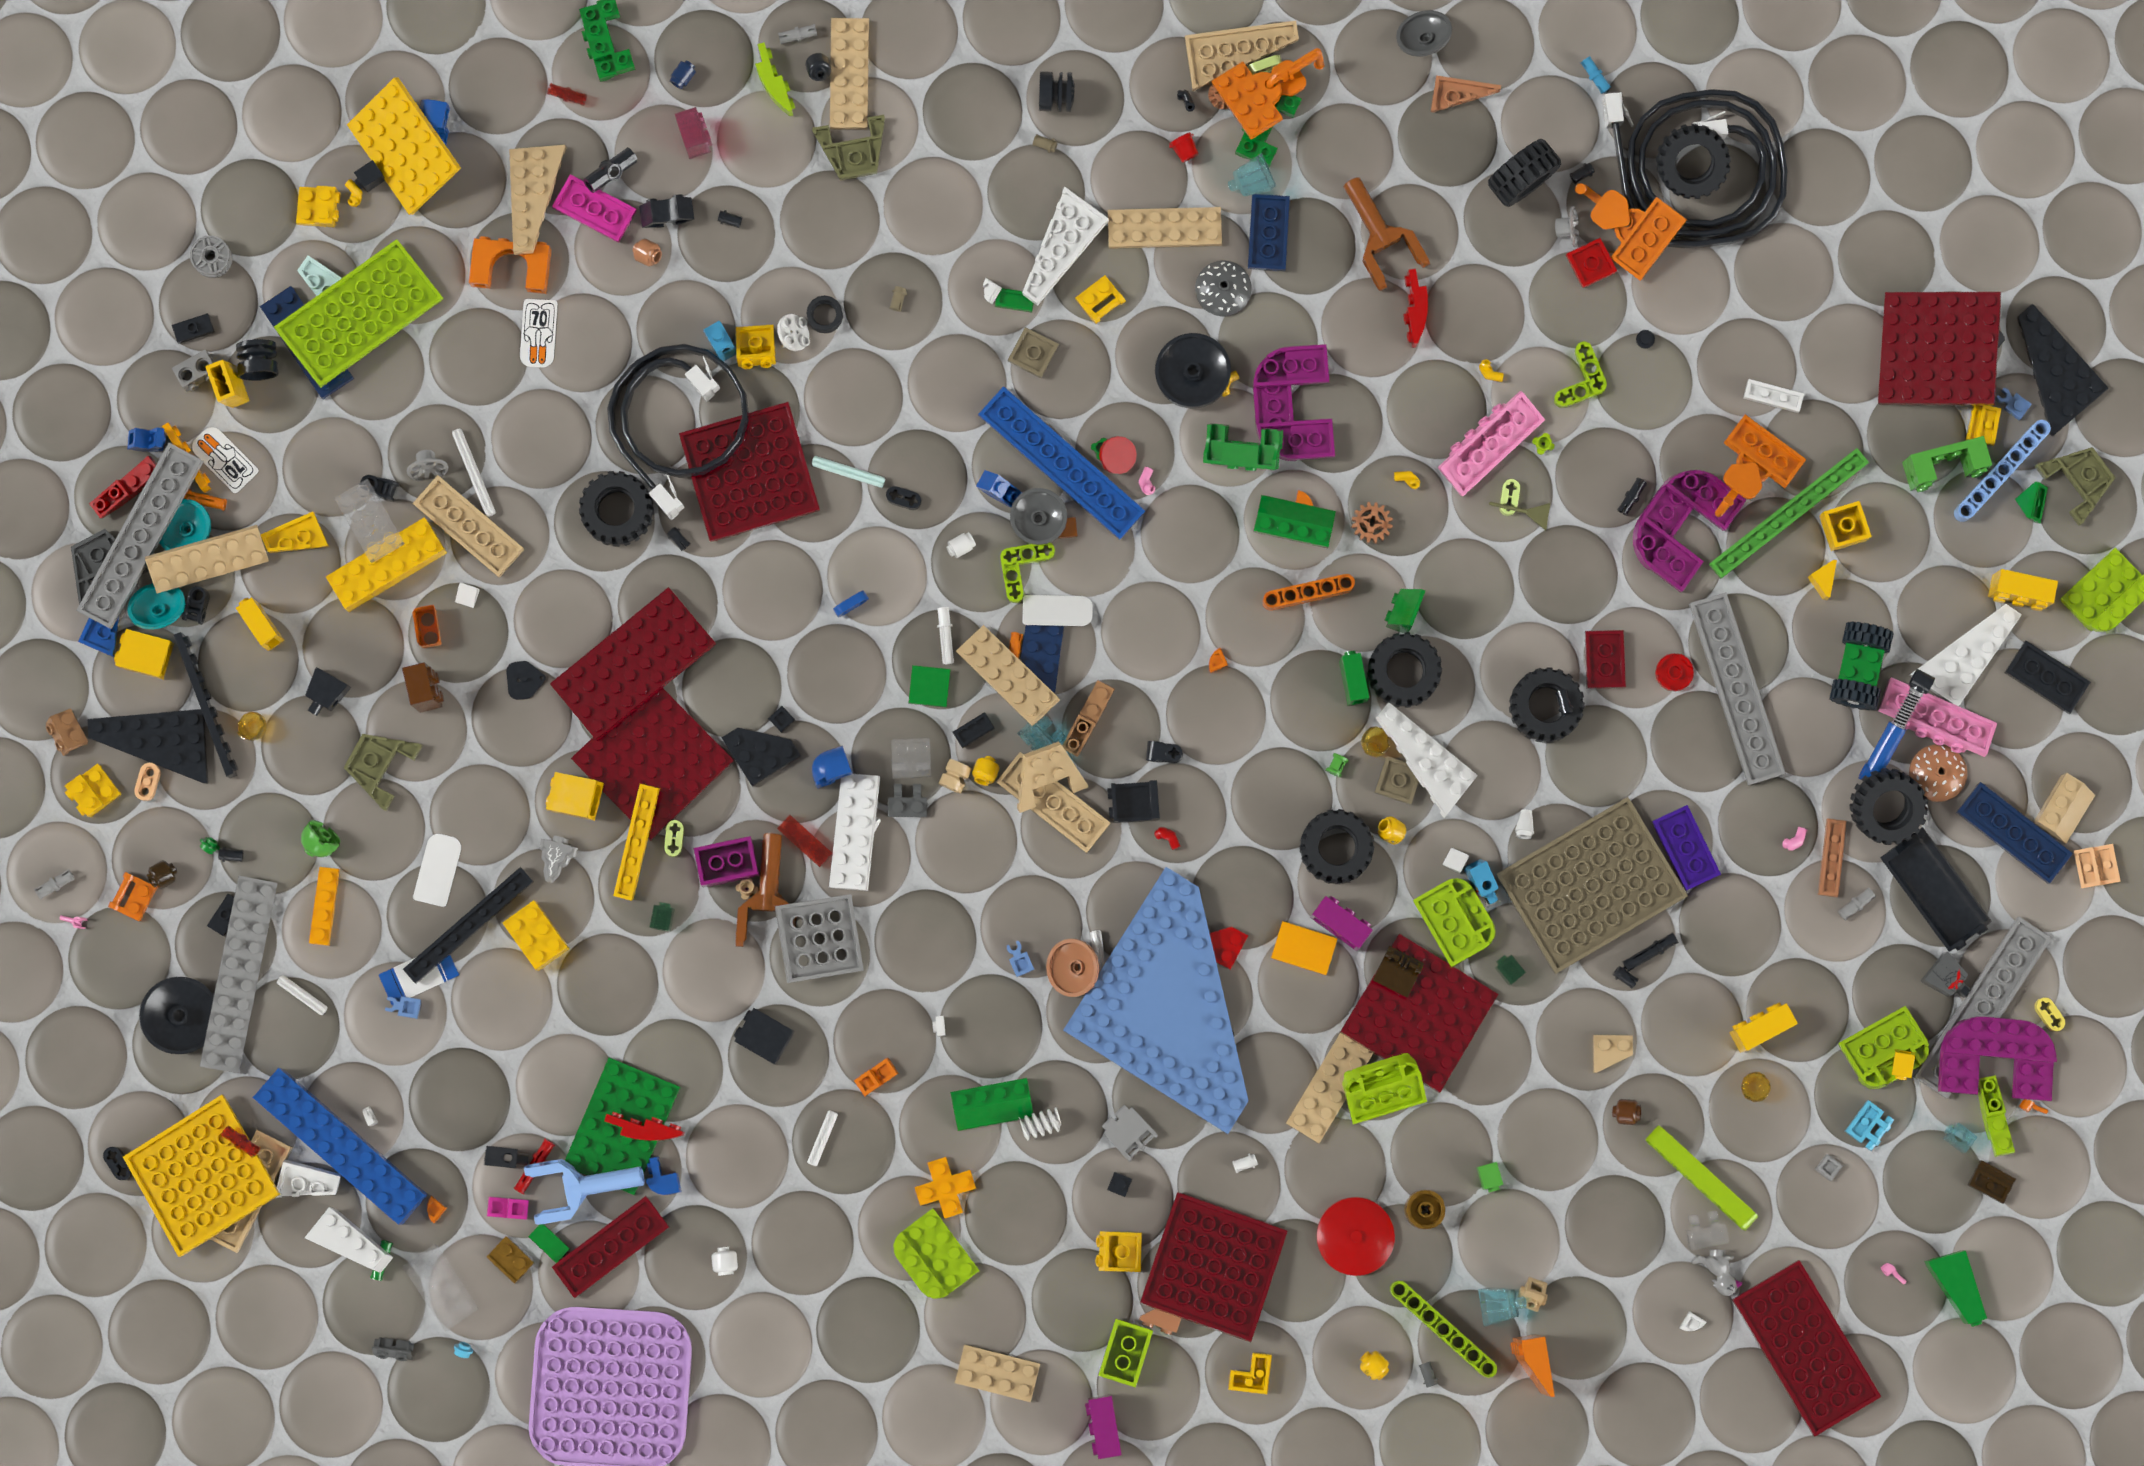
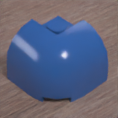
M429 99L421 100L419 108L446 145L449 130L446 126L450 111L448 103Z
M843 745L819 754L813 761L811 768L817 789L833 784L835 780L852 774Z

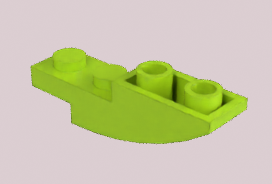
M765 42L759 43L757 45L762 62L755 64L759 78L774 103L788 116H793L792 109H795L793 98H788L787 92L790 91L788 81H783L782 75L778 76L775 65L771 66L769 59L773 57L770 47L766 48Z
M1996 1075L1979 1078V1103L1987 1138L1991 1142L1994 1156L2013 1154L2015 1149L2005 1117L2006 1110Z

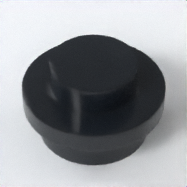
M1642 330L1636 336V343L1640 348L1648 349L1655 343V336L1649 330Z

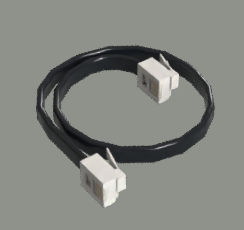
M687 344L659 347L637 359L615 383L607 407L609 432L619 451L652 489L649 495L670 520L674 519L685 507L678 500L668 475L678 478L705 475L723 465L742 444L749 422L747 394L734 371L728 364L709 350ZM687 352L703 356L706 370L711 378L712 373L704 357L710 359L731 377L740 393L742 419L736 438L721 456L701 467L677 470L655 464L638 450L630 435L628 410L636 388L650 372L659 367L674 366L682 368L686 371L685 376L706 402L715 396L714 393L720 389L719 385L713 378L709 380L697 365L691 367L682 360L670 357L657 359L663 355ZM639 369L641 370L627 386L620 408L623 435L638 459L655 472L667 475L670 489L676 497L675 499L672 498L661 484L657 486L626 451L616 432L615 409L621 390Z

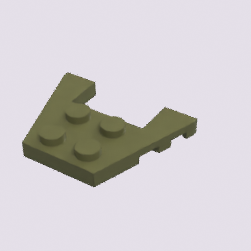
M884 115L868 117L870 137L832 143L829 125L812 128L813 134L840 181L877 174L885 123Z
M2093 447L2041 462L2034 466L2044 480L2059 469L2062 470L2084 500V502L2069 512L2079 526L2084 523L2089 513L2094 509L2099 499L2115 479V476Z
M362 734L344 769L383 810L387 811L395 796L379 788L378 784L396 752L415 761L423 745Z

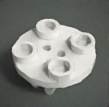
M788 314L779 320L778 335L782 342V347L792 351H799L810 344L807 320L804 317Z

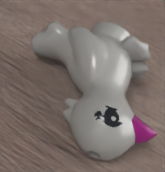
M1710 1249L1709 1256L1696 1255L1691 1261L1692 1264L1706 1265L1717 1276V1279L1712 1280L1714 1282L1713 1286L1722 1295H1733L1737 1288L1742 1285V1282L1732 1277L1729 1272L1728 1260L1734 1259V1256L1725 1255V1250Z

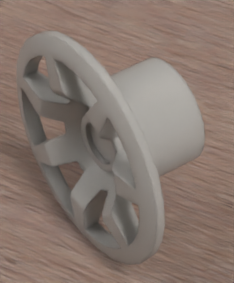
M1571 206L1569 218H1556L1555 221L1556 236H1571L1573 247H1577L1579 242V231L1575 229V226L1579 223L1575 206Z
M432 450L418 452L416 454V461L407 468V475L417 481L424 480L419 478L422 473H424L425 480H428L429 473L431 472L435 476L438 475L440 477L448 472V464L441 459L435 458V453Z

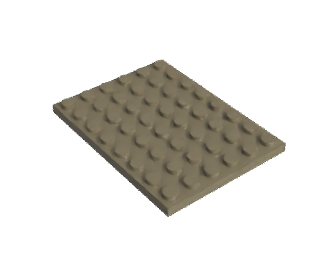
M1629 797L1495 874L1555 974L1688 897Z

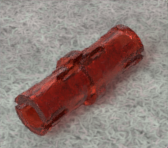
M550 83L548 87V95L561 98L564 102L570 101L581 106L585 105L587 94L573 91L570 87L564 88Z
M229 1125L221 1134L222 1137L232 1142L236 1149L243 1150L252 1158L260 1150V1147L248 1140L246 1135H241Z

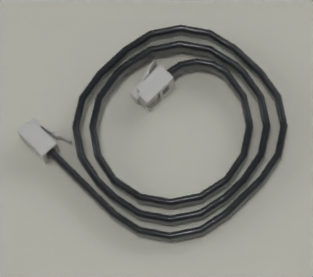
M1709 89L1686 92L1660 100L1640 117L1629 140L1627 167L1630 186L1638 208L1646 211L1648 206L1644 202L1636 178L1634 164L1635 140L1644 122L1662 107L1680 101L1708 97L1734 99L1753 108L1769 125L1777 149L1780 169L1779 198L1769 217L1755 229L1735 236L1701 241L1672 240L1668 247L1696 249L1733 244L1756 236L1776 218L1787 194L1788 170L1784 143L1775 119L1758 101L1737 91ZM1608 93L1602 99L1606 128L1612 127L1622 195L1628 201V208L1635 209L1628 188L1619 127L1622 125L1624 117L1628 119L1631 127L1634 124L1623 104L1622 93ZM1696 100L1671 108L1650 126L1639 149L1638 175L1645 195L1651 203L1657 196L1652 192L1645 172L1646 148L1654 131L1668 118L1691 109H1726L1746 119L1761 136L1770 165L1769 188L1760 207L1744 221L1721 229L1705 231L1680 229L1675 235L1677 237L1709 238L1722 236L1745 228L1766 209L1776 188L1777 160L1768 131L1751 112L1728 101ZM1725 111L1709 117L1707 120L1693 122L1692 124L1708 126L1709 129L1716 131L1722 139H1725L1728 133H1737L1747 138L1755 147L1759 157L1758 181L1749 199L1732 214L1714 220L1686 218L1687 221L1684 226L1712 228L1735 220L1754 203L1765 181L1766 153L1762 142L1752 131L1742 126L1727 125L1726 119L1714 120L1716 117L1723 115Z

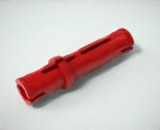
M544 1139L538 1151L532 1155L533 1159L529 1164L547 1161L546 1158L553 1147H555V1144L548 1139ZM523 1172L514 1189L524 1195L535 1177L526 1176L525 1172Z

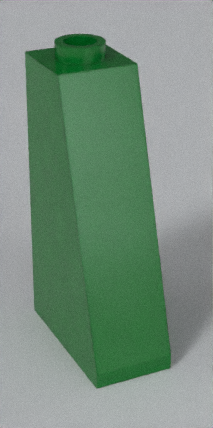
M1960 1250L1924 1261L1926 1267L1963 1323L1970 1324L1971 1327L1983 1324L1982 1320L1987 1319L1966 1250Z

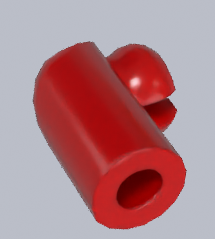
M1159 827L1154 832L1156 839L1163 838L1168 840L1172 850L1181 847L1173 830Z

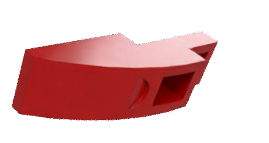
M1415 268L1409 269L1407 276H1404L1405 286L1409 287L1410 290L1408 303L1412 307H1407L1403 317L1405 325L1409 327L1407 340L1408 343L1412 344V348H1416L1419 343L1428 311L1427 285L1419 287Z
M147 456L121 480L113 482L89 503L100 519L111 514L142 492L157 465L151 456Z
M612 1112V1115L606 1114L604 1120L605 1122L622 1127L620 1135L639 1140H669L684 1136L685 1133L680 1131V1126L670 1123V1126L663 1125V1120L654 1117L651 1120L646 1119L644 1126H641L642 1121L633 1118L630 1121L624 1120V1115Z

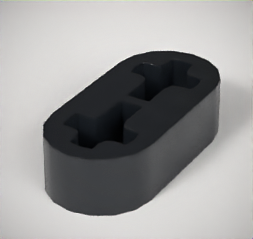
M892 486L886 491V498L893 505L909 510H917L921 505V498L916 492L897 486ZM897 491L898 495L902 496V499L896 497L895 500H892V496L889 494ZM914 496L918 503H914L911 506L910 502L905 500V498L912 499Z
M109 1147L104 1151L103 1158L111 1172L118 1180L130 1179L132 1173L123 1158L125 1155L119 1148ZM110 1151L117 1152L115 1156L118 1161L117 1163L114 1159H109ZM118 1165H121L122 1168L128 1169L126 1171V1176L119 1175L121 1169Z

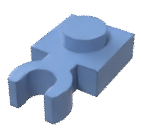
M2003 388L2001 392L2005 394V398L1997 396L1995 400L1998 403H2005L2006 407L2004 410L2020 420L2032 404L2017 393L2012 397L2010 391L2007 388Z
M1016 941L1018 948L1011 950L1010 946L1007 945V951L1014 956L1009 961L1016 977L1033 971L1034 967L1027 952L1021 954V943Z
M401 996V1000L398 1002L393 997H387V1000L393 1001L394 1005L392 1008L385 1007L386 1011L394 1012L399 1010L398 1016L418 1019L421 1005L420 999Z

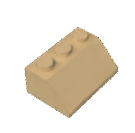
M2065 773L2060 776L2033 823L2049 835L2066 844L2095 795L2083 782Z

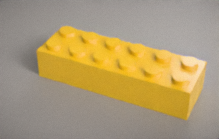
M424 517L325 577L343 607L350 612L447 554V551L428 520Z

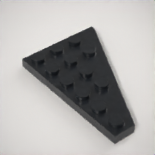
M2031 304L2017 319L2022 329L2021 333L2027 347L2029 362L2033 368V376L2038 386V394L2041 405L2044 408L2045 419H2047L2051 427L2049 433L2053 437L2109 388L2036 306Z
M201 709L87 719L89 739L203 784H208L205 719Z

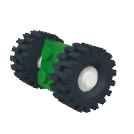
M1852 621L1846 623L1842 643L1846 646L1838 680H1833L1829 700L1836 702V704H1842V706H1849L1850 708L1877 710L1881 689L1877 688L1884 653L1890 652L1893 631L1865 622L1856 623Z

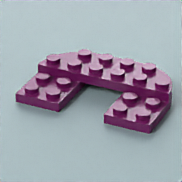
M1327 344L1279 348L1269 353L1256 369L1253 380V398L1257 436L1261 442V429L1283 430V443L1279 455L1281 460L1297 461L1335 457L1332 419L1294 421L1291 385L1329 383Z
M1701 470L1684 471L1671 476L1657 491L1634 527L1633 547L1638 560L1647 570L1654 572L1677 591L1683 592L1704 561L1673 538L1692 509H1694L1719 529L1725 531L1746 502V499L1738 494L1734 499V504L1721 517H1716L1715 510L1731 490L1729 486L1713 474Z
M1971 1017L1957 1022L1944 1036L1940 1049L1938 1092L1978 1095L1980 1056L2014 1059L2012 1098L2052 1101L2054 1062H2057V1055L2051 1038L2038 1025L2024 1020Z

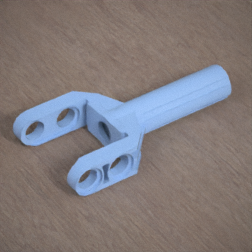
M563 1159L524 1166L525 1175L531 1177L563 1172L562 1179L568 1206L543 1210L541 1213L534 1215L536 1225L570 1220L587 1195L643 1186L645 1182L641 1166L583 1176L577 1172L574 1166Z

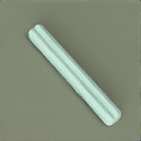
M814 456L812 466L877 487L882 488L885 483V478L828 459Z

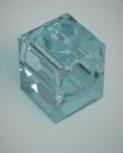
M1951 1123L1944 1131L1946 1135L1943 1138L1961 1153H1965L1977 1139V1136L1962 1124ZM1957 1131H1960L1963 1135V1139L1960 1142L1955 1139Z

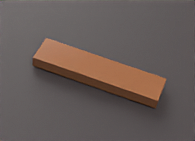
M1826 819L1818 895L1838 897L1847 821Z

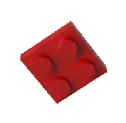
M1601 238L1566 254L1582 288L1617 272Z

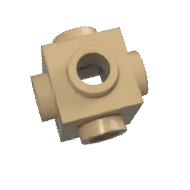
M1528 1277L1525 1286H1521L1518 1297H1520L1519 1306L1538 1312L1540 1306H1544L1548 1295L1545 1294L1547 1283Z

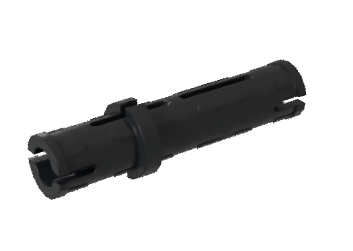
M1672 932L1659 941L1655 940L1649 947L1622 961L1623 965L1630 972L1654 956L1662 955L1665 950L1679 942Z

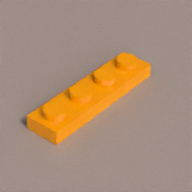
M168 422L162 426L173 445L188 453L191 451L187 442H182L179 436L182 434L176 425L172 426ZM199 470L194 479L200 489L206 493L211 490L209 486L211 481L205 472L202 474Z
M319 867L309 944L330 945L340 869Z

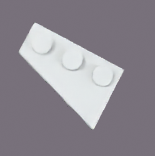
M284 1160L277 1185L280 1195L275 1198L282 1196L299 1197L300 1195H336L341 1174Z

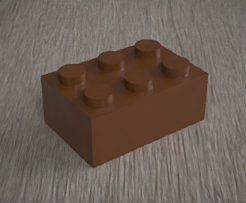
M425 662L403 667L402 671L410 705L420 713L441 708L444 696L442 690L439 691L437 685L440 683L438 673Z

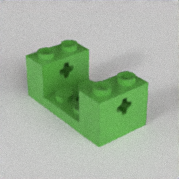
M1984 436L1915 453L1907 457L1902 464L1910 491L1917 490V492H1923L1928 490V487L1933 486L1932 483L1937 480L1933 465L1939 464L1944 459L1952 461L1960 458L1965 477L1972 476V478L1982 476L1983 473L1988 472L1987 469L1992 466V461Z

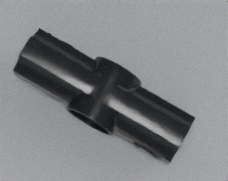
M627 147L612 159L602 161L599 168L585 177L583 182L590 192L594 193L611 180H618L622 176V172L634 165L638 158Z

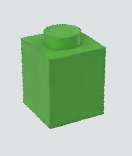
M1497 1162L1476 1167L1483 1190L1488 1189V1192L1500 1190L1499 1186L1503 1185Z

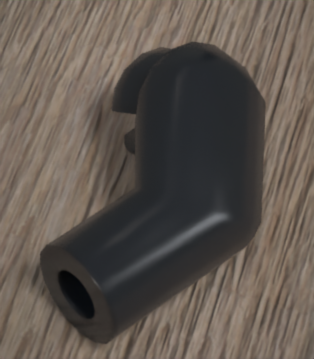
M1185 89L1184 91L1178 90L1177 99L1183 100L1186 110L1192 112L1195 109V105L1189 91Z

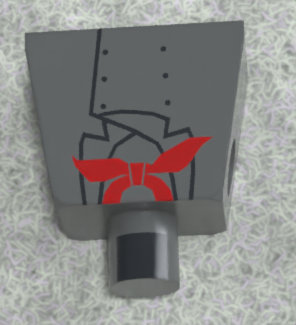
M1948 952L1941 954L1921 980L1925 985L1947 997L1952 996L1956 991L1964 998L1971 990V988L1963 983L1968 976L1967 972Z

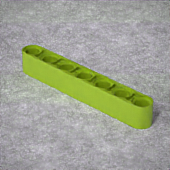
M1658 1125L1645 1139L1651 1147L1742 1230L1746 1231L1758 1218V1215L1661 1126Z
M1398 1280L1391 1283L1389 1289L1391 1295L1480 1375L1491 1378L1497 1373L1495 1362L1410 1286ZM1397 1284H1401L1404 1287V1292L1401 1295H1397L1394 1292V1287ZM1412 1297H1416L1419 1301V1305L1416 1308L1409 1306V1300ZM1427 1310L1433 1312L1434 1316L1431 1321H1425L1423 1317L1424 1312ZM1445 1323L1448 1326V1332L1442 1335L1439 1333L1438 1327L1440 1324ZM1459 1336L1462 1338L1463 1344L1461 1347L1456 1348L1453 1345V1340ZM1471 1350H1476L1478 1354L1477 1359L1474 1361H1470L1468 1358V1353ZM1486 1363L1492 1365V1371L1489 1374L1483 1372V1366Z

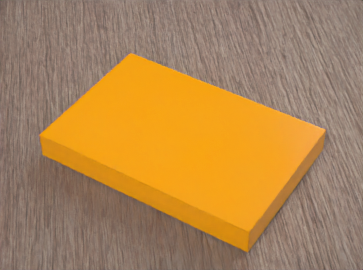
M1282 921L1271 959L1326 976L1338 938Z

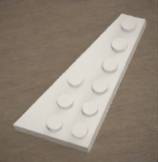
M1066 187L1062 191L1061 199L1056 206L1055 214L1050 221L1032 272H1030L1022 292L1023 296L1037 306L1109 221L1106 216Z
M2007 604L2003 605L1919 667V670L1935 677L1930 690L1945 701L1959 706L2022 614Z
M1387 703L1376 719L1388 737H1391L1397 745L1396 749L1399 753L1403 754L1407 760V765L1422 787H1425L1431 795L1430 799L1433 803L1437 804L1444 818L1478 775L1392 704Z

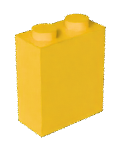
M222 359L205 366L219 403L234 408L250 401L243 380L238 378L236 365Z
M252 597L245 598L239 602L236 610L263 648L270 651L285 641L260 603Z
M126 629L125 633H122L120 637V650L116 652L114 657L115 666L164 680L175 643L170 640Z
M555 772L550 782L551 790L546 799V810L595 821L604 783Z

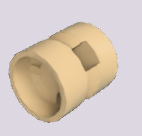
M949 759L945 768L947 773L942 774L939 784L961 794L965 786L964 779H968L972 768L956 760Z

